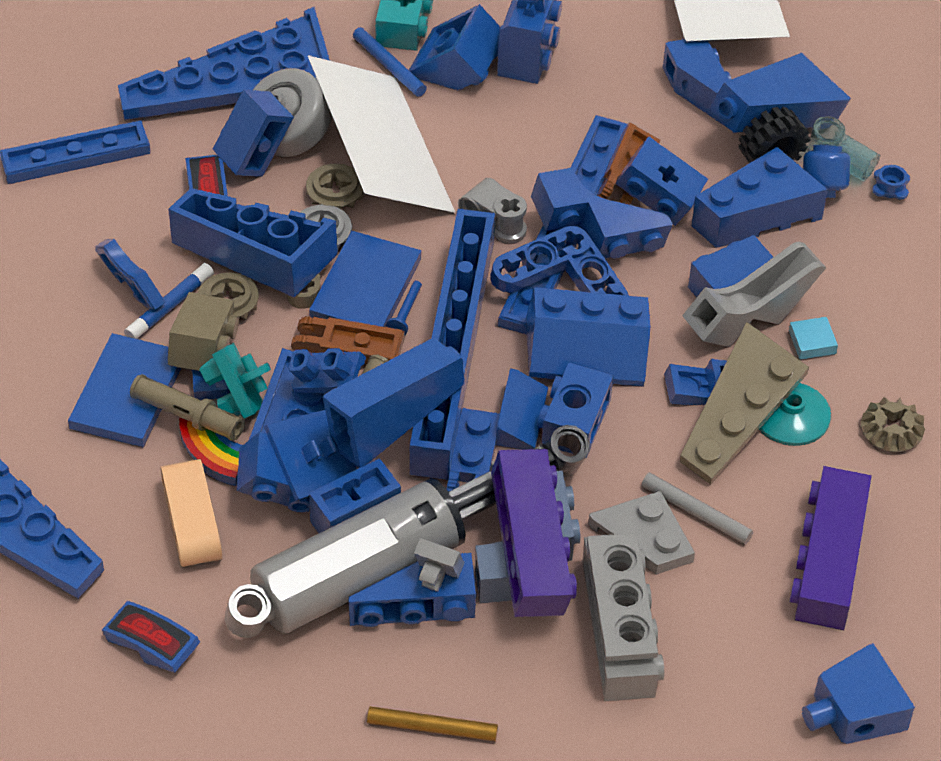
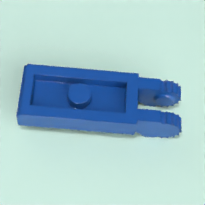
M462 408L446 489L448 492L459 487L460 481L469 482L491 471L496 449V430L500 413Z

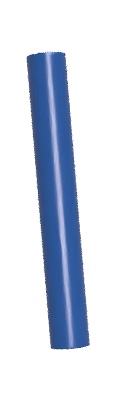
M359 27L353 32V38L415 96L420 97L426 92V85L365 29Z

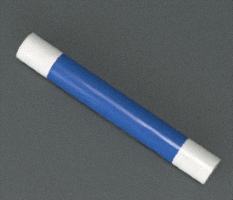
M203 263L163 297L166 303L156 310L148 309L124 330L126 337L138 339L181 303L189 292H194L204 281L214 275L212 267L207 263Z

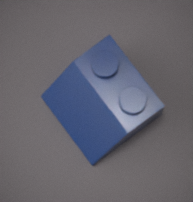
M479 4L433 27L409 71L419 80L454 90H460L471 84L473 86L480 84L489 74L487 70L489 65L498 56L499 24Z

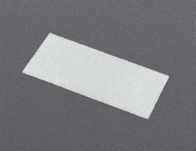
M674 0L685 41L790 37L778 0Z
M308 56L364 193L455 213L396 77Z

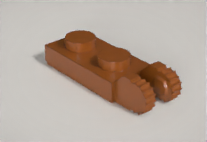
M629 122L621 135L604 174L606 179L600 187L597 196L604 199L610 197L619 176L633 154L648 136L658 143L661 140ZM624 191L618 202L630 205L634 197Z
M305 316L299 319L297 329L300 334L293 337L291 347L294 351L307 349L310 353H324L327 349L340 348L343 352L360 351L366 356L365 364H367L371 355H380L388 360L399 356L404 343V331L330 317L329 319Z

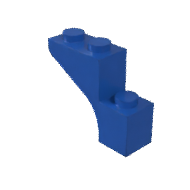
M573 168L538 173L531 194L532 201L546 231L581 225V228L590 236L604 258H621L626 254L656 251L664 247L673 226L670 218L664 213L596 196L582 185Z

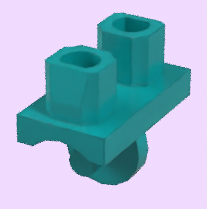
M234 343L213 353V358L200 367V372L209 386L223 379L225 380L231 393L217 399L218 408L236 416L242 415L244 419L255 414L256 411L260 410L263 402L259 393L268 389L262 374L271 370L269 363L266 362L257 366L251 353L241 357Z

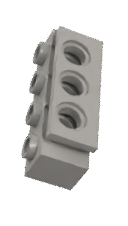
M637 533L584 537L582 563L604 701L654 698L658 680H664V662L662 655L658 654L656 619H652L651 589L650 585L646 584L645 555L643 549L640 550Z

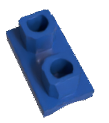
M340 348L327 349L324 353H310L307 349L295 350L288 368L295 376L292 389L297 394L328 393L358 377L361 366L365 364L366 356L360 351L343 352Z

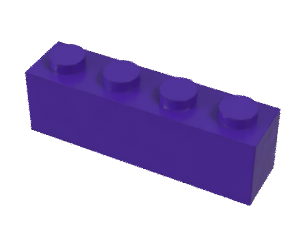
M547 449L499 450L491 475L514 616H564L571 599L576 597L577 582L575 575L569 574L567 562L570 558V542L568 537H563L561 525L563 524L564 510L562 502L556 501V467L550 465Z
M823 466L820 482L812 480L808 504L815 505L814 513L806 512L802 532L803 537L809 538L808 546L800 545L796 569L803 570L802 579L794 578L790 596V603L797 604L795 621L839 630L845 629L851 604L872 475Z

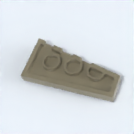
M746 322L680 455V462L711 485L808 374L809 366Z

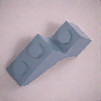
M557 471L555 495L556 501H561L563 504L564 519L561 529L563 537H568L569 561H572L574 544H580V526L578 519L571 520L570 511L574 510L572 486L565 487L563 471ZM502 541L486 545H476L475 576L479 603L512 601Z

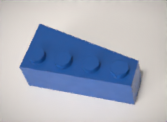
M193 188L189 189L168 208L173 244L291 297H295L338 255L336 220L322 218L320 223L307 220L306 214L291 210L289 215L271 212L269 205L265 204L239 205L236 198Z

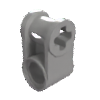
M485 178L458 200L459 209L495 213L494 237L499 241L512 244L523 240L526 236L527 226L523 221V216L527 211L526 201L521 196L501 186L496 180Z

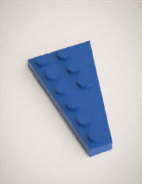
M315 7L305 10L303 17L293 21H289L288 18L276 22L275 28L263 33L254 30L207 49V55L193 61L190 57L177 61L178 67L168 71L154 70L119 84L118 92L124 120L234 104L237 102L243 89L253 90L265 77L282 69L296 68L305 70L316 78L308 56L329 61L330 59Z

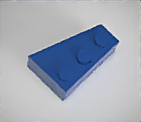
M776 147L696 195L691 227L715 248L729 245L734 241H741L752 235L759 237V232L778 227L781 231L791 228V223L805 219H810L811 222L819 221L823 218L828 189Z

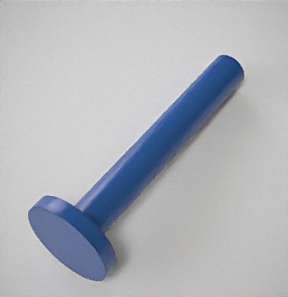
M414 281L397 317L390 318L385 327L404 331V336H406L408 325L405 321L421 289V282Z

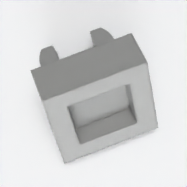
M420 538L414 552L419 565L423 566L419 580L423 581V587L438 592L445 574L457 579L459 578L464 561L459 551Z

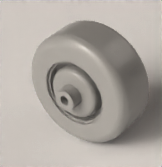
M296 68L282 69L265 77L253 89L271 92L294 116L274 154L275 156L291 157L306 152L321 140L329 128L332 119L331 111L318 80L309 72Z

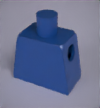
M872 643L819 675L814 693L816 702L803 706L802 716L805 724L811 731L831 725L840 741L850 744L908 730L915 706L875 644Z

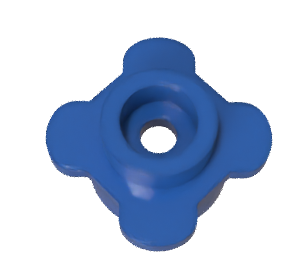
M886 165L874 172L876 184L873 186L872 191L876 196L897 198L899 200L908 197L909 190L906 188V184L909 183L910 176L902 167Z

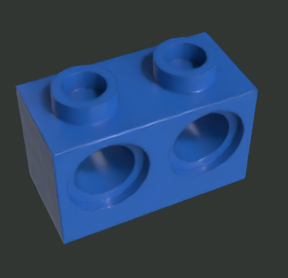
M379 458L310 492V523L318 533H321L401 493V485Z

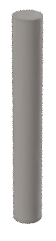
M650 472L643 479L642 487L653 493L661 491L665 500L746 545L751 539L753 530Z

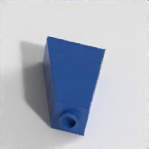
M799 53L724 82L709 110L733 133L743 132L746 126L751 127L753 125L751 120L754 117L759 120L762 118V112L767 110L771 114L772 108L778 107L779 110L782 107H787L788 110L791 109L806 128L827 127L836 124L851 98L803 53Z
M431 338L326 393L323 396L330 436L333 438L338 450L337 452L358 468L367 465L465 384L463 359L457 350L451 346L446 347L435 338Z

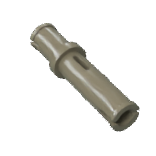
M144 374L136 376L130 388V396L132 398L139 399L165 412L190 421L192 426L200 431L208 429L234 441L240 437L244 429L245 419L243 417L216 407L215 402L206 398L201 401L175 388L150 379Z

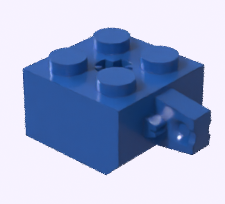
M511 1L504 23L499 30L497 76L535 84L539 83L542 71H548L551 65L552 50L550 49L551 47L556 48L559 42L561 28L555 26V23L560 19L562 1Z

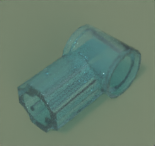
M820 117L813 124L807 152L813 150V145L842 146V152L849 154L851 159L850 174L863 181H866L872 175L873 170L879 163L880 154L846 135L845 126L834 117Z

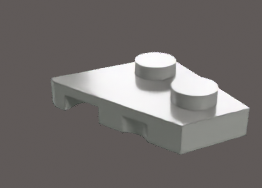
M661 491L589 514L588 524L596 532L602 529L609 535L637 533L640 550L643 549L645 555V566L656 575L694 562L695 552Z

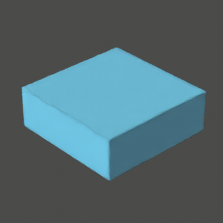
M827 317L790 322L789 334L799 360L837 353L838 344Z

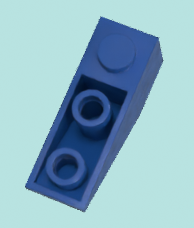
M685 39L666 42L663 70L674 92L728 128L709 110L723 83L731 80L729 72L724 71L720 64L717 49L715 47L712 48L708 40L685 41Z
M460 553L464 566L459 578L457 579L445 574L438 592L422 586L423 581H420L419 577L423 566L416 562L350 596V626L374 627L380 624L402 622L417 624L422 621L433 620L454 622L465 618H475L476 589L472 553Z

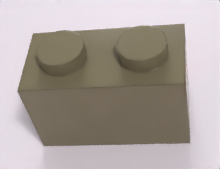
M189 292L169 332L168 365L200 371V367L213 358V353L229 345L230 338L235 339L239 325V316L233 315L234 300Z

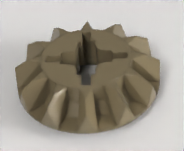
M327 164L315 169L306 181V194L310 196L312 204L335 206L339 209L343 206L354 208L356 200L363 199L364 191L355 169L348 165ZM332 182H336V186L340 190L339 193H333L331 186H333Z
M234 272L216 274L204 281L199 288L198 294L224 298L226 291H229L234 300L233 315L239 316L242 319L246 320L249 312L257 309L259 299L258 288L245 275Z
M883 397L877 404L870 402L867 410L863 413L861 428L868 441L876 447L891 452L907 451L918 445L923 438L925 431L924 416L916 412L915 404L910 406L904 405L901 397L896 402H890L887 398ZM887 419L890 421L901 419L900 426L893 424L886 427Z

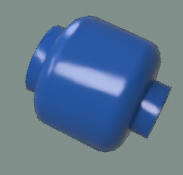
M813 145V150L804 154L803 169L828 189L826 198H836V191L845 190L849 186L851 159L849 154L842 152V146Z

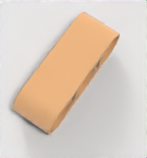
M201 459L160 466L181 567L221 560L220 538Z

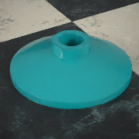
M799 383L759 430L767 438L783 445H807L817 441L826 433L831 421V409L821 393L808 385Z

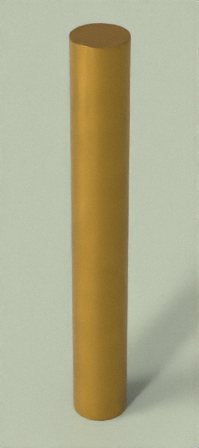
M369 706L367 716L368 724L495 742L497 739L498 724L372 706Z

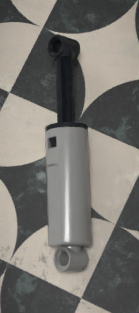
M565 425L556 429L549 440L541 443L535 449H547L550 465H554L557 471H563V476L567 477L573 475L581 466L590 450V442L582 429L572 425ZM558 446L569 448L574 456L562 454ZM491 471L449 492L438 480L430 478L256 564L250 570L251 585L239 586L229 598L224 619L227 628L238 637L249 638L259 634L265 624L269 622L277 631L287 634L348 603L349 597L418 562L414 552L420 538L450 549L465 543L466 538L463 521L496 505ZM244 604L251 605L257 610L258 615L253 618H246L238 612L237 608Z

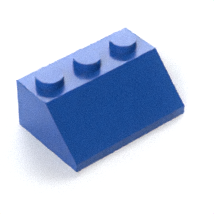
M534 287L526 315L529 377L555 379L556 376L562 377L568 363H573L614 375L613 384L644 386L651 329L648 297Z

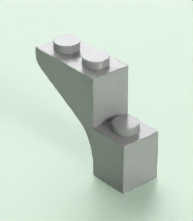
M795 242L740 282L721 289L705 287L682 316L703 342L731 347L740 336L746 322L750 324L753 319L780 324L826 267L805 243Z

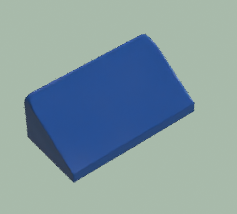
M512 368L509 371L498 419L496 445L533 450L536 448L540 430L537 426L538 418L546 402L548 387Z

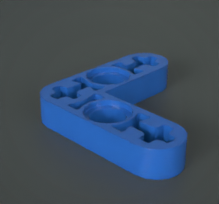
M577 226L564 227L500 255L495 259L490 273L492 285L496 289L507 293L515 292L562 270H566L581 292L629 296L627 290L590 236ZM566 241H569L571 246L565 247ZM578 244L579 247L575 249L572 245ZM537 252L543 253L549 257L550 263L544 266L537 265L531 260L530 256ZM588 267L597 269L602 278L596 281L589 280L583 276L582 270ZM502 269H505L508 273L516 271L515 276L512 278L509 274L502 275Z

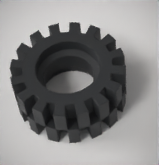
M778 107L772 108L771 114L766 110L761 113L762 118L757 120L754 117L751 120L753 125L751 127L746 126L743 129L746 135L740 136L739 142L741 144L738 146L749 163L776 147L792 160L799 161L802 157L799 153L806 152L808 148L806 143L810 142L808 130L791 109L788 110L787 107H782L781 110Z

